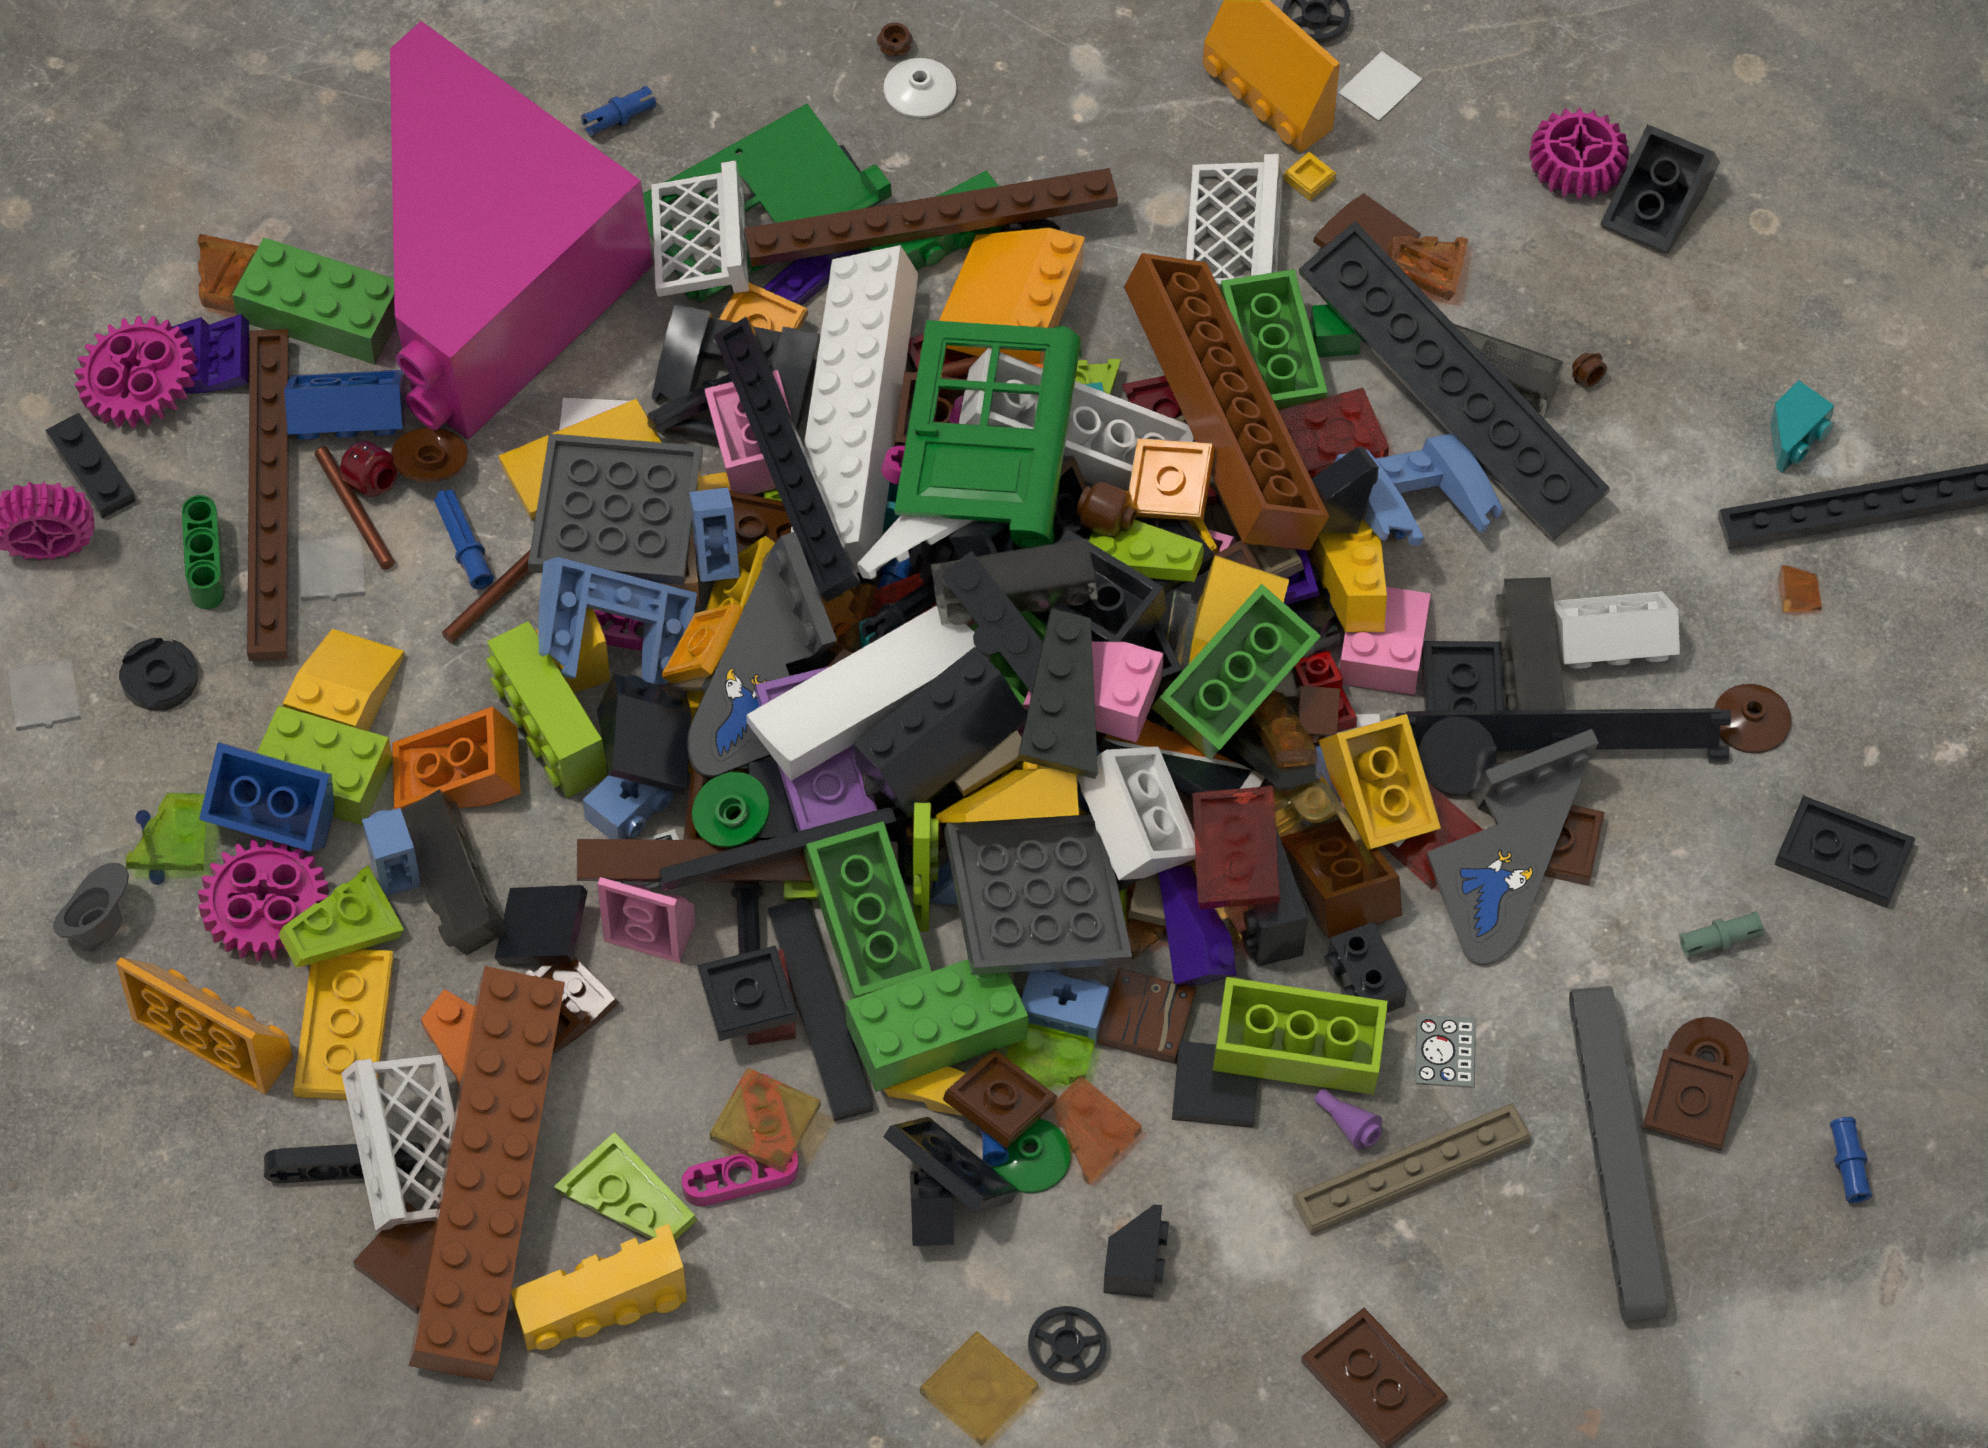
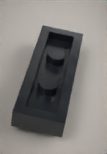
M79 413L45 430L48 440L102 519L136 501L133 491Z

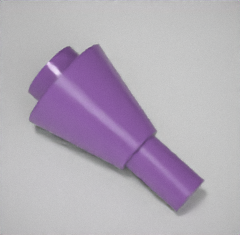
M1322 1089L1317 1093L1314 1101L1332 1115L1334 1121L1355 1149L1371 1147L1379 1140L1382 1134L1381 1116L1349 1103L1341 1102L1326 1089Z

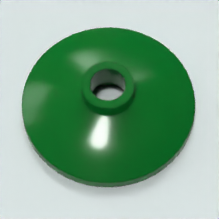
M741 772L724 773L708 781L698 792L692 808L693 824L699 835L709 844L721 848L739 847L753 840L765 827L770 814V799L764 786L753 776ZM734 811H741L737 818L730 820V815Z
M1039 1118L1007 1147L1009 1160L999 1166H990L1014 1185L1018 1192H1043L1057 1185L1066 1175L1071 1160L1070 1145L1064 1133L1057 1126ZM1033 1145L1037 1147V1150L1033 1153H1027L1023 1150V1147Z

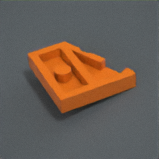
M444 989L422 1016L421 1024L430 1041L434 1042L437 1047L438 1054L442 1056L444 1064L448 1065L457 1080L458 1087H460L474 1006Z

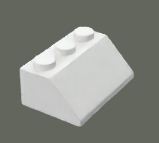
M1663 591L1548 601L1557 656L1564 664H1569L1570 668H1588L1592 666V662L1607 661V664L1625 665L1630 663V659L1644 657L1646 661L1662 662L1668 660L1669 655L1680 654L1678 608Z
M1159 747L1105 750L1097 756L1098 774L1096 779L1077 775L1081 793L1088 804L1096 830L1101 836L1110 858V864L1118 880L1146 878L1203 855Z

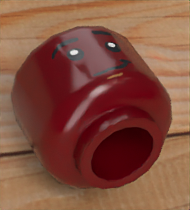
M368 441L357 442L342 456L340 465L341 479L363 495L369 497L379 496L388 491L396 481L397 470L393 466L394 457L390 452Z

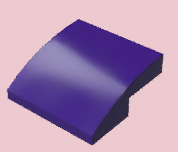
M242 314L212 324H208L202 317L172 326L173 328L178 326L183 335L188 337L197 357V360L193 363L198 371L196 374L190 375L195 385L194 387H183L186 394L214 392L248 384L249 320Z

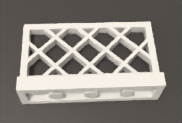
M1264 154V162L1193 165L1186 259L1207 262L1216 271L1212 275L1219 289L1221 288V280L1235 278L1230 272L1242 262L1251 268V276L1277 272L1283 172L1279 154ZM1244 175H1258L1257 182L1247 190L1236 183ZM1217 176L1222 182L1212 190L1208 191L1201 185V177ZM1230 187L1239 196L1226 206L1217 197ZM1245 202H1248L1255 208V212L1243 220L1234 211ZM1211 203L1219 212L1210 220L1205 221L1198 215V212ZM1228 217L1237 226L1223 236L1214 227ZM1243 232H1246L1253 238V242L1241 251L1232 241ZM1209 233L1218 242L1204 252L1196 245V242ZM1226 247L1235 256L1225 265L1221 266L1213 257Z
M736 161L721 163L722 173L651 185L655 289L658 297L731 284L734 294L749 291L747 246L744 237V228H746L744 190ZM717 187V190L708 199L698 195L703 189ZM680 195L671 205L661 201V196ZM690 201L699 205L690 215L680 211ZM709 211L718 215L709 225L700 221ZM673 217L682 221L673 231L663 227ZM691 227L701 231L691 241L682 237ZM710 237L720 241L710 251L700 247ZM674 243L683 247L674 257L664 253ZM693 253L702 258L693 267L683 263ZM712 263L722 269V273L710 275L702 273ZM675 269L684 274L679 280L665 282V278Z
M432 1055L372 1062L371 1059L356 1060L341 1074L375 1230H387L399 1224L435 1220L437 1209L429 1208L431 1205H434L436 1208L438 1207L439 1197L437 1196L441 1191L444 1168L428 1156L437 1143L448 1150L454 1120V1109L442 1056ZM431 1067L435 1084L430 1091L411 1078L417 1068ZM408 1069H409V1071L407 1072V1074H405L404 1072L401 1071V1070H408ZM388 1072L401 1082L392 1096L379 1087L376 1073ZM405 1086L424 1099L415 1113L397 1101ZM428 1104L432 1105L442 1114L443 1124L438 1131L420 1118ZM391 1108L409 1121L401 1135L387 1126L385 1116ZM414 1125L432 1138L424 1153L405 1140ZM399 1148L418 1161L409 1175L396 1166L394 1155ZM423 1165L441 1178L433 1192L414 1179ZM408 1187L427 1200L420 1211L406 1212L403 1195Z

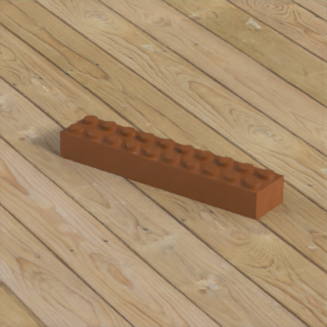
M1142 253L1124 285V289L1197 443H1212L1215 447L1211 475L1242 542L1251 545H1266L1310 551L1330 516L1207 262Z
M485 966L475 999L408 1366L490 1382L498 1367L565 982Z

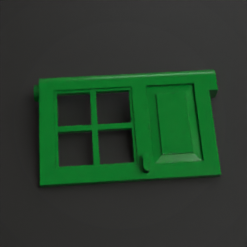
M807 103L665 181L669 182L722 173L721 163L736 161L740 177L755 196L744 202L745 212L761 204L774 223L874 207L892 197L891 183L880 168L873 164L859 173ZM652 189L643 193L648 233L654 241ZM703 190L698 194L708 199V196L705 194ZM680 195L661 196V201L670 204L677 200ZM709 211L713 220L718 217V215ZM669 222L663 226L670 231L674 230ZM695 229L682 237L691 241L701 231ZM674 243L664 253L674 257L683 247ZM747 251L748 276L770 265L751 267ZM691 254L683 263L693 267L697 261ZM718 267L707 274L704 271L702 273L705 275L722 273V269ZM675 269V272L681 278L684 274ZM732 284L684 292L689 300L695 298L697 302L702 303L729 288Z
M926 320L894 509L895 515L1010 523V535L1015 545L1027 550L1050 552L1054 544L1053 522L1079 357H1082L1083 354L1080 336L1071 328L1065 326L1044 328ZM947 345L992 348L987 381L941 379ZM1000 349L1045 352L1041 384L1028 385L995 382ZM940 388L985 391L980 424L934 422ZM993 392L1039 395L1034 429L988 426Z

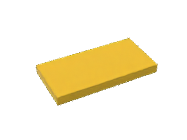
M637 398L552 433L662 443L657 433L648 427L647 416ZM549 435L498 455L503 471L531 520L536 518Z
M360 949L310 964L293 1087L294 1097L347 1100L341 1073L356 1060L371 1059L372 1062L381 1061L394 964L393 951ZM376 1073L377 1080H379V1073Z

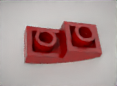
M1325 651L1307 658H1301L1293 667L1299 687L1311 686L1340 689L1337 733L1357 727V717L1343 690V678L1330 652Z

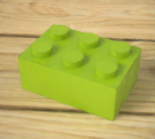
M279 705L257 750V753L332 774L333 817L362 826V819L369 817L393 762L389 737Z

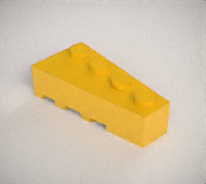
M1364 519L1361 521L1357 534L1320 533L1310 551L1307 550V555L1311 564H1315L1319 571V580L1323 588H1327L1330 593V602L1345 632H1385L1387 591L1381 539Z
M667 1224L655 1229L657 1237L639 1244L637 1238L621 1243L622 1250L608 1258L599 1257L597 1254L585 1258L575 1267V1271L570 1274L559 1269L512 1289L513 1308L527 1351L535 1348L538 1350L550 1349L558 1345L562 1340L575 1336L580 1338L589 1337L599 1332L601 1328L614 1324L628 1325L636 1322L643 1315L656 1311L667 1313L677 1309L682 1303L687 1302L684 1267L670 1225Z

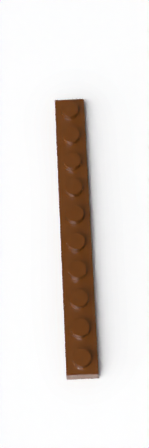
M1106 168L744 228V237L751 267L1116 207L1118 205V196L1111 170Z
M288 329L250 331L247 655L249 661L288 659L289 434L287 433L284 393L289 379Z

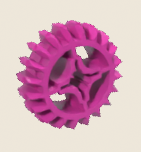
M1580 106L1576 113H1571L1567 108H1564L1561 116L1552 112L1550 117H1548V121L1541 120L1538 130L1532 135V146H1530L1529 150L1532 172L1538 173L1539 183L1549 182L1550 192L1556 189L1562 190L1563 198L1569 193H1574L1578 201L1585 193L1592 199H1594L1598 191L1607 194L1611 185L1617 186L1627 168L1629 146H1627L1626 134L1620 133L1619 123L1610 124L1608 115L1601 118L1597 117L1595 108L1590 114L1583 113Z
M45 481L42 484L28 482L27 486L23 487L14 485L12 491L4 490L1 492L0 550H8L10 556L22 555L23 560L28 558H37L38 561L42 558L54 560L58 556L67 558L70 552H81L82 546L89 544L90 537L93 536V529L95 528V518L93 516V508H91V501L85 498V493L75 492L72 486L63 488L59 482L50 485L46 484Z

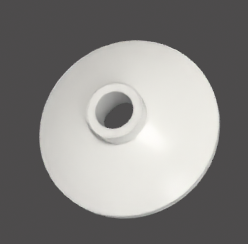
M927 58L908 59L894 66L887 74L884 81V96L889 106L905 117L913 119L932 118L946 111L953 103L956 96V81L951 71L935 60Z

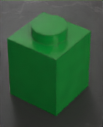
M1328 304L1313 305L1309 325L1318 358L1358 355L1361 339Z

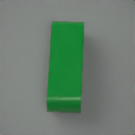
M195 495L184 502L181 511L185 577L192 603L201 609H212L221 604L225 595L221 527L215 502L206 495ZM201 518H206L205 520H202V521H196V520L201 519ZM204 583H210L209 585H206V586H200L201 584H204Z

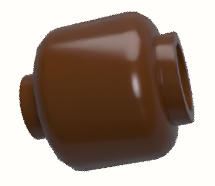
M1106 482L1095 483L1092 488L1087 486L1081 494L1076 509V515L1081 517L1080 520L1083 528L1111 538L1117 537L1123 529L1129 531L1137 514V509L1132 507L1130 492Z

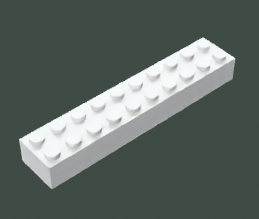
M901 245L832 259L804 449L856 573L860 572L857 563L882 537L890 481L886 480L882 475L881 466L886 452L889 448L895 446L902 385L915 303L918 272Z

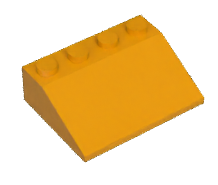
M1223 0L1204 41V68L1212 77L1220 79L1235 98L1242 99L1252 108L1259 120L1266 121L1273 127L1282 141L1286 144H1291L1302 153L1333 130L1340 62L1270 0Z
M1052 228L976 235L939 321L1044 328L1057 327L1082 269L1085 237ZM947 345L948 349L975 356H981L987 349ZM1000 349L1001 353L1029 364H1043L1045 352Z
M122 957L116 962L133 1021L262 1094L266 1095L292 1060L293 1055L289 1037L284 1031L274 1025L264 1026L257 1022L249 1011L240 1006L230 1007L223 1003L221 998L208 988L200 990L189 984L187 978L174 969L166 971L155 964Z

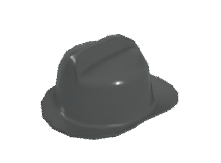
M107 863L91 872L79 885L69 902L55 917L53 924L55 933L62 938H74L85 950L90 952L95 951L104 941L112 937L118 931L122 922L118 901L128 885L129 874L127 868L120 863Z

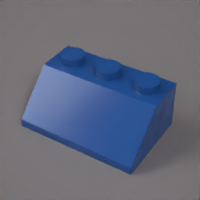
M402 370L290 375L284 389L287 433L297 434L298 439H316L320 437V433L335 432V436L339 438L357 436L358 431L373 430V434L376 436H388L396 434V429H402L404 425V373Z
M221 742L217 743L199 820L310 852L325 848L334 813L332 774Z

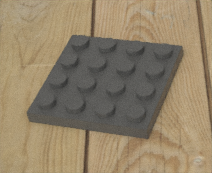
M549 434L528 561L529 572L542 573L544 561L560 557L657 583L684 585L693 527L689 492L698 491L703 458L702 446Z
M1092 814L946 824L944 834L971 975L1129 964L1132 953L1115 871L1110 864V858L1101 836L1096 830Z

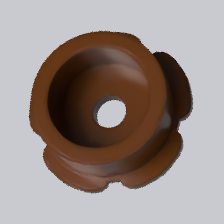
M901 23L885 25L877 37V44L881 46V52L887 56L905 55L910 51V44L913 42V37L908 28Z
M1600 353L1581 354L1572 365V377L1576 383L1581 382L1585 387H1592L1597 384L1607 370V365L1602 361V355Z

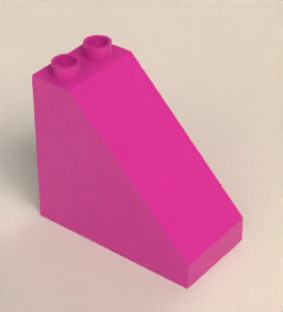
M420 21L390 48L395 320L402 350L396 355V361L410 381L412 391L406 395L405 401L414 416L432 430H438L446 423L469 440L653 266L641 180L431 27Z

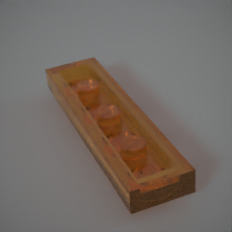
M1273 690L1250 715L1249 719L1277 768L1317 764L1316 747L1283 692L1279 693Z

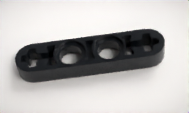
M408 1141L424 1153L425 1148L423 1145L417 1142ZM357 1144L279 1148L264 1154V1177L270 1182L295 1183L364 1179ZM401 1148L394 1155L396 1166L409 1175L418 1161ZM424 1165L421 1167L417 1174L421 1173L425 1169Z

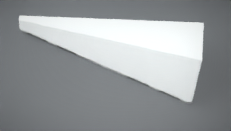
M901 515L857 563L862 578L872 579L876 577V571L891 559L896 558L898 562H902L909 558L908 550L923 541L932 545L974 520Z

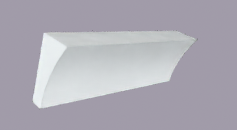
M944 601L746 715L747 724L790 781L852 746L857 739L975 647L973 642L974 631ZM983 654L990 661V655Z

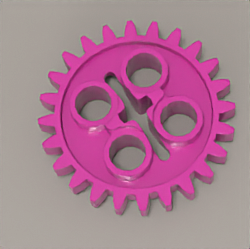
M138 315L134 324L129 325L128 321L123 318L121 328L116 330L114 326L109 324L107 325L109 332L107 336L99 333L95 334L98 341L96 346L91 344L84 346L89 356H80L77 359L82 368L74 370V374L79 380L75 383V387L80 394L79 397L82 403L88 408L93 417L99 415L104 424L112 419L115 426L120 428L124 421L127 420L130 427L135 428L138 419H143L148 426L151 423V415L156 414L160 419H164L163 409L168 407L176 411L178 408L174 400L176 398H188L183 387H194L195 385L190 376L198 371L193 363L197 360L192 349L193 347L188 337L183 335L181 329L178 326L173 328L167 319L159 324L157 318L152 316L147 324H145L141 316Z
M251 839L249 850L245 851L240 844H236L237 855L232 857L228 853L222 852L224 864H210L213 876L202 877L205 889L198 890L199 900L202 903L198 905L200 916L204 918L205 930L211 931L214 943L223 940L224 949L227 953L238 946L239 957L242 959L251 950L254 951L256 961H260L264 951H269L272 959L276 960L278 949L283 948L287 952L278 936L282 927L313 904L320 903L327 898L326 894L329 893L328 883L324 881L323 868H316L315 857L311 855L304 858L303 849L296 848L290 852L289 845L282 843L279 848H274L273 841L268 839L265 847L259 848L257 841ZM244 878H253L249 883H239ZM283 880H294L288 885H279ZM240 913L249 914L247 917L243 919L234 918L236 915ZM279 915H289L285 920H274Z

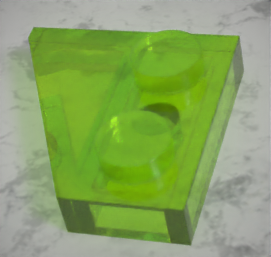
M167 793L158 806L157 815L150 819L143 829L142 838L133 852L129 851L126 855V868L204 871L207 822L199 820L205 794Z
M1028 1023L1027 1039L1011 1044L1006 1058L1046 1088H1050L1055 1084L1069 1085L1081 1083L1086 1080L1096 1040Z

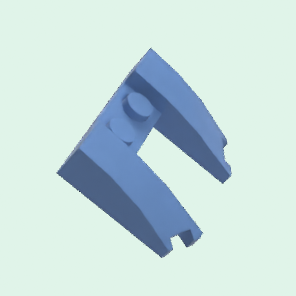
M1453 434L1427 438L1423 449L1419 451L1377 459L1372 456L1368 449L1366 450L1379 469L1378 480L1372 487L1367 502V513L1363 519L1383 541L1387 540L1389 530L1391 529L1401 530L1408 537L1409 545H1421L1424 536L1400 493L1439 486L1480 533L1485 532L1489 527L1490 521L1486 517L1489 512L1496 518H1499L1503 511L1480 464L1474 455ZM1346 454L1337 455L1335 462Z
M560 557L549 559L543 563L538 615L539 654L542 657L547 656V654L551 655L564 667L561 673L565 677L570 679L576 678L586 608L644 622L642 679L657 685L669 683L661 677L662 672L694 616L697 593ZM682 682L672 684L678 688H683L681 686Z

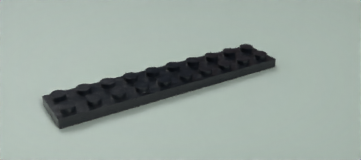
M1356 221L1299 268V274L1446 430L1453 434L1474 455L1482 468L1552 541L1610 492V487Z

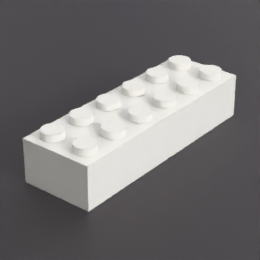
M987 348L969 368L968 381H987L992 349ZM1000 352L995 382L1040 385L1043 369ZM1075 381L1064 456L1074 455L1084 481L1091 484L1106 482L1129 492L1137 438L1193 442V435L1188 424ZM965 390L959 424H980L985 391ZM993 392L988 426L1034 429L1039 395Z

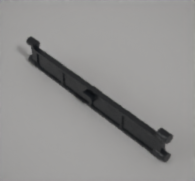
M1730 709L1405 711V713H1395V717L1407 714L1417 749L1423 732L1434 721L1447 715L1471 717L1481 722L1490 731L1496 745V751L1539 750L1592 729L1599 742L1594 750L1708 748V762L1729 761V747L1719 745L1720 726L1731 725Z

